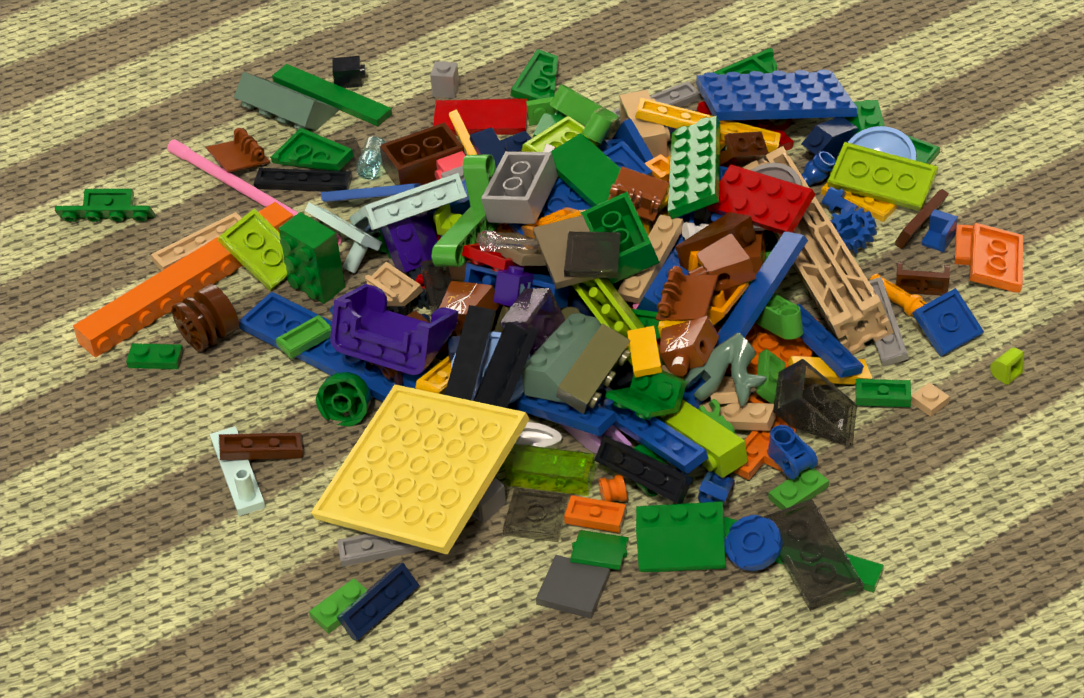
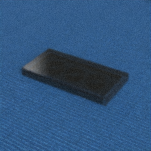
M812 499L762 517L774 521L780 530L783 545L779 558L810 611L864 591L863 582Z

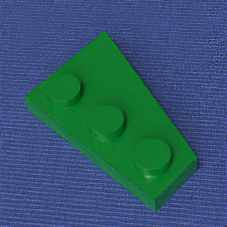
M537 49L511 88L510 96L518 99H528V101L554 97L558 56Z
M300 128L270 158L272 163L340 171L354 157V153L351 148Z

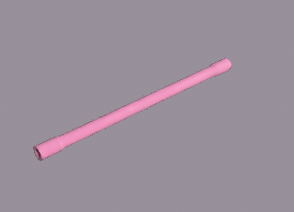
M175 139L169 142L167 149L170 153L195 165L262 206L267 207L273 202H277L293 214V216L298 214L297 211L192 151L191 148ZM337 234V240H338V246H339V245L341 244L342 237Z

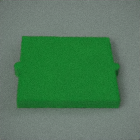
M579 530L576 542L572 543L573 551L570 562L620 570L623 558L627 557L626 548L629 537Z

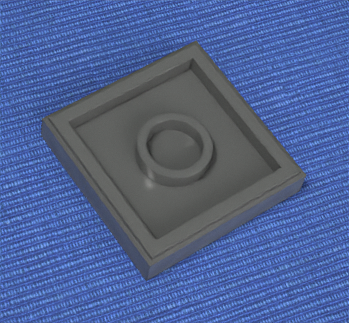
M555 555L536 597V605L592 619L610 577V568L570 562V558Z

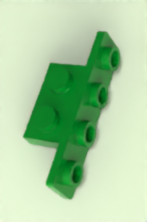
M132 188L85 189L83 206H55L57 215L62 220L74 222L76 219L97 222L100 219L106 218L116 222H121L124 218H133L135 221L144 222L147 221V218H155V213L150 206H133L134 191Z

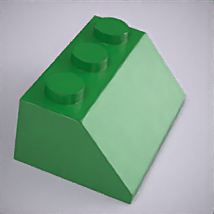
M723 501L636 506L639 572L726 568Z

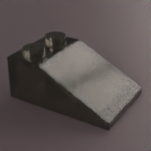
M804 359L778 372L773 412L780 419L801 431L845 446L853 445L857 411L855 402Z

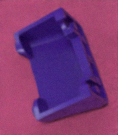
M364 284L334 300L330 341L336 351L410 375L420 374L428 368L456 328L459 311L446 307H441L433 312L431 323L386 310L387 297L383 290L369 284Z

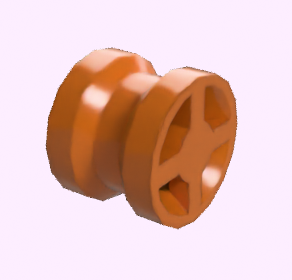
M621 474L615 475L613 479H606L605 477L598 479L600 495L603 501H627L625 482Z

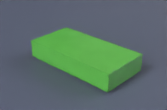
M317 315L276 338V344L292 359L328 339L331 334V326L320 315Z

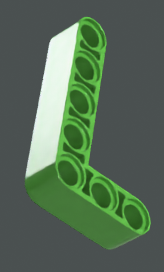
M560 84L549 104L556 110L585 125L582 134L598 143H603L610 137L620 119L615 113L563 84Z
M490 154L466 155L463 159V173L471 207L434 245L432 261L436 267L463 266L469 259L462 256L463 246L477 243L478 233H492L501 224L488 222L481 201L496 171L494 158Z
M766 252L765 261L771 252ZM775 293L755 322L784 339H796L804 333L800 307ZM743 294L740 296V298L736 301V303L732 306L730 310L733 311V309L735 308Z

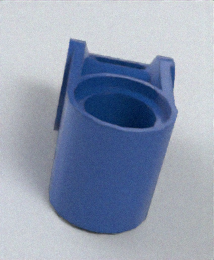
M778 425L772 428L768 444V455L779 465L787 477L795 479L805 469L817 467L818 459L815 452L792 428L786 425Z

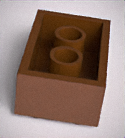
M445 122L379 145L383 169L395 185L421 183L422 185L436 180L435 171L437 170L436 160L461 151L465 154L464 146Z

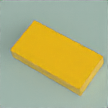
M654 326L627 331L628 339L631 340L629 346L635 378L662 373Z

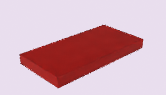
M528 99L436 100L433 126L445 122L453 134L458 136L449 117V113L457 109L469 135L491 127L496 135H515L526 131V101Z

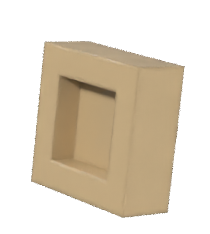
M930 382L911 395V403L930 417L946 406L950 399L949 395Z

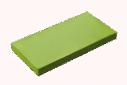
M844 142L827 184L829 187L843 189L847 192L920 211L924 207L938 173V166Z

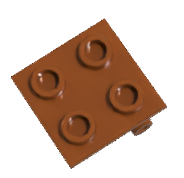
M236 128L234 130V141L206 146L209 153L227 172H236L241 169L270 163V160L264 155L263 147L259 146L257 141L251 135H248L244 128Z
M622 167L615 184L611 186L608 200L628 192L638 216L654 222L669 182Z
M673 266L668 271V282L664 283V289L661 292L662 298L657 305L658 313L656 320L691 321L705 317L718 275H684L681 267Z

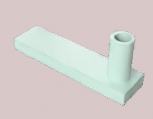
M310 202L305 209L306 212L355 240L342 266L344 269L356 273L368 247L376 251L379 250L382 242L327 209Z
M236 426L210 434L238 516L265 508L264 500L249 460H220L219 434H238Z

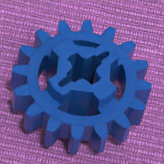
M851 207L848 212L843 208L841 209V214H832L833 219L830 221L849 251L853 250L856 254L859 247L866 249L865 243L874 241L872 236L877 235V225L870 211L865 213L863 208L855 211V208Z

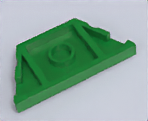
M772 48L766 49L713 73L717 75H725L728 72L749 74L752 71H759L763 74L777 71L774 51Z

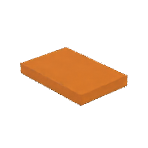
M974 223L971 237L969 281L1020 293L1023 285L1024 235Z

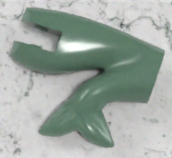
M737 332L713 349L705 365L691 369L684 376L683 380L687 381L686 388H689L702 377L705 383L693 396L699 401H703L718 389L728 366L731 364V376L735 383V391L740 406H744L749 399L750 389L761 386L767 377L747 373V367L756 356V352L750 343Z

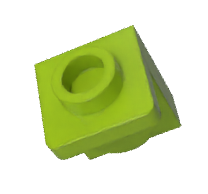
M450 203L440 206L434 213L433 222L436 224L437 235L443 236L462 216L461 214L451 213Z

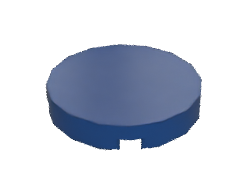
M750 515L739 519L733 523L729 529L728 536L725 537L726 554L735 566L747 571L761 570L774 563L780 555L783 545L781 532L774 521L769 518H762L761 515Z

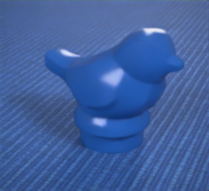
M820 151L819 154L814 156L813 160L805 165L804 172L801 175L809 187L812 184L821 183L829 176V172L833 170L836 163L835 158L826 151Z

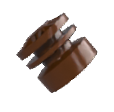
M209 284L194 293V298L187 297L182 302L172 306L171 312L178 330L186 342L198 352L208 348V345L215 344L217 337L222 339L239 329V320L233 305L224 292L214 284Z

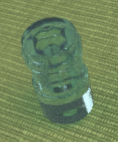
M373 136L366 140L361 152V158L356 165V171L360 177L370 180L378 175L380 165L382 164L379 145L386 143L382 138Z

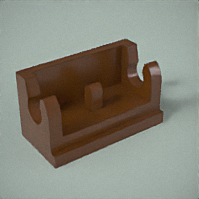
M898 261L896 285L910 294L942 296L948 292L950 265H944L943 273L902 270L903 262Z

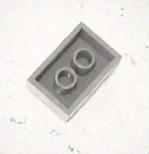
M505 151L481 198L488 222L536 223L558 177L552 152Z

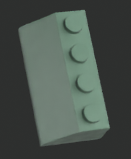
M246 72L242 73L234 98L242 101V106L253 110L256 106L260 108L259 113L269 117L275 114L277 115L276 120L289 124L290 121L294 122V127L297 129L303 128L308 130L310 128L318 130L339 110V108Z
M572 313L526 361L521 373L526 396L563 402L556 397L558 386L600 328L601 323L596 317Z

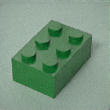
M628 192L581 212L612 284L660 263Z
M299 212L278 228L288 275L287 280L291 287L300 289L309 298L316 299L323 304L327 303L345 288L336 232L302 212Z

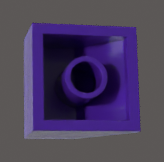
M427 211L380 228L395 268L402 273L432 262V249L438 240Z

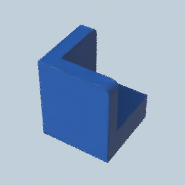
M934 209L930 215L929 231L921 244L945 252L956 235L958 216Z

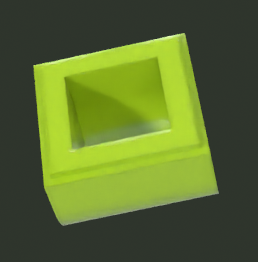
M1017 348L1008 349L991 363L990 370L992 375L1004 384H1010L1024 372V352Z

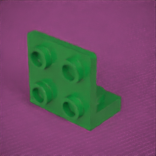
M662 370V373L636 378L633 375L630 387L607 391L605 397L614 401L613 404L615 406L631 409L636 412V416L650 420L652 417H665L667 414L679 412L687 381Z

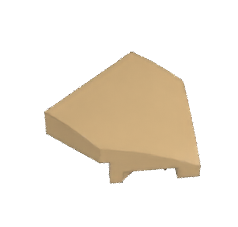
M385 262L372 276L365 275L367 284L383 290L387 297V306H405L423 291L419 283L388 262Z

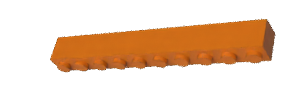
M273 202L259 211L278 232L280 226L294 217L293 214L277 202ZM218 237L74 324L73 328L77 341L96 358L123 340L130 338L139 330L149 326L163 315L170 313L173 305L182 302L187 297L193 298L194 293L209 284H215L243 265L218 242Z

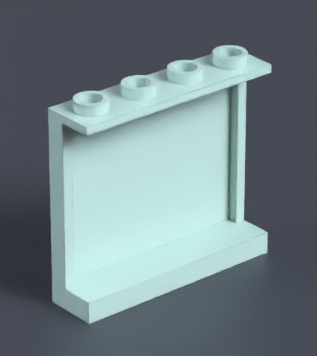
M459 173L367 204L349 218L352 225L366 232L365 228L368 224H370L372 230L463 199L467 195ZM376 230V231L366 232V233L369 234V235H374V234H377L378 231Z

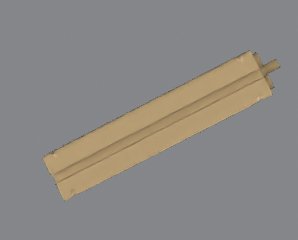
M783 146L765 155L767 161L762 158L742 167L752 170L757 166L767 163L785 164L798 174L802 186L809 188ZM814 197L793 232L804 235L808 242L792 266L834 337L853 355L866 348L864 343L873 338L874 342L893 334L894 331L889 319L885 315L886 312L880 298L875 293L818 200ZM773 232L777 241H779L782 234Z

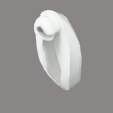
M528 422L511 451L524 454L547 451L558 446L562 441V436L557 430L549 426Z

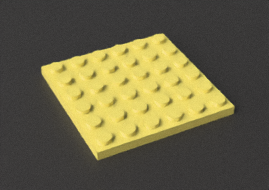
M394 385L315 505L311 514L316 520L448 555L530 419L526 412Z

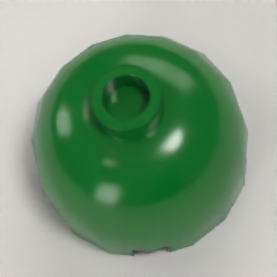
M337 372L329 376L320 386L316 395L317 408L323 418L327 421L329 419L342 421L337 424L340 426L349 427L359 423L368 412L371 403V393L364 379L351 372ZM348 411L350 415L345 417L342 413Z

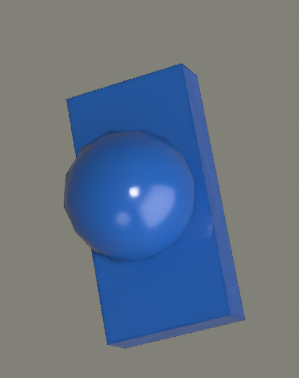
M708 471L699 488V503L723 501L724 505L735 480L728 476L721 478L713 471Z

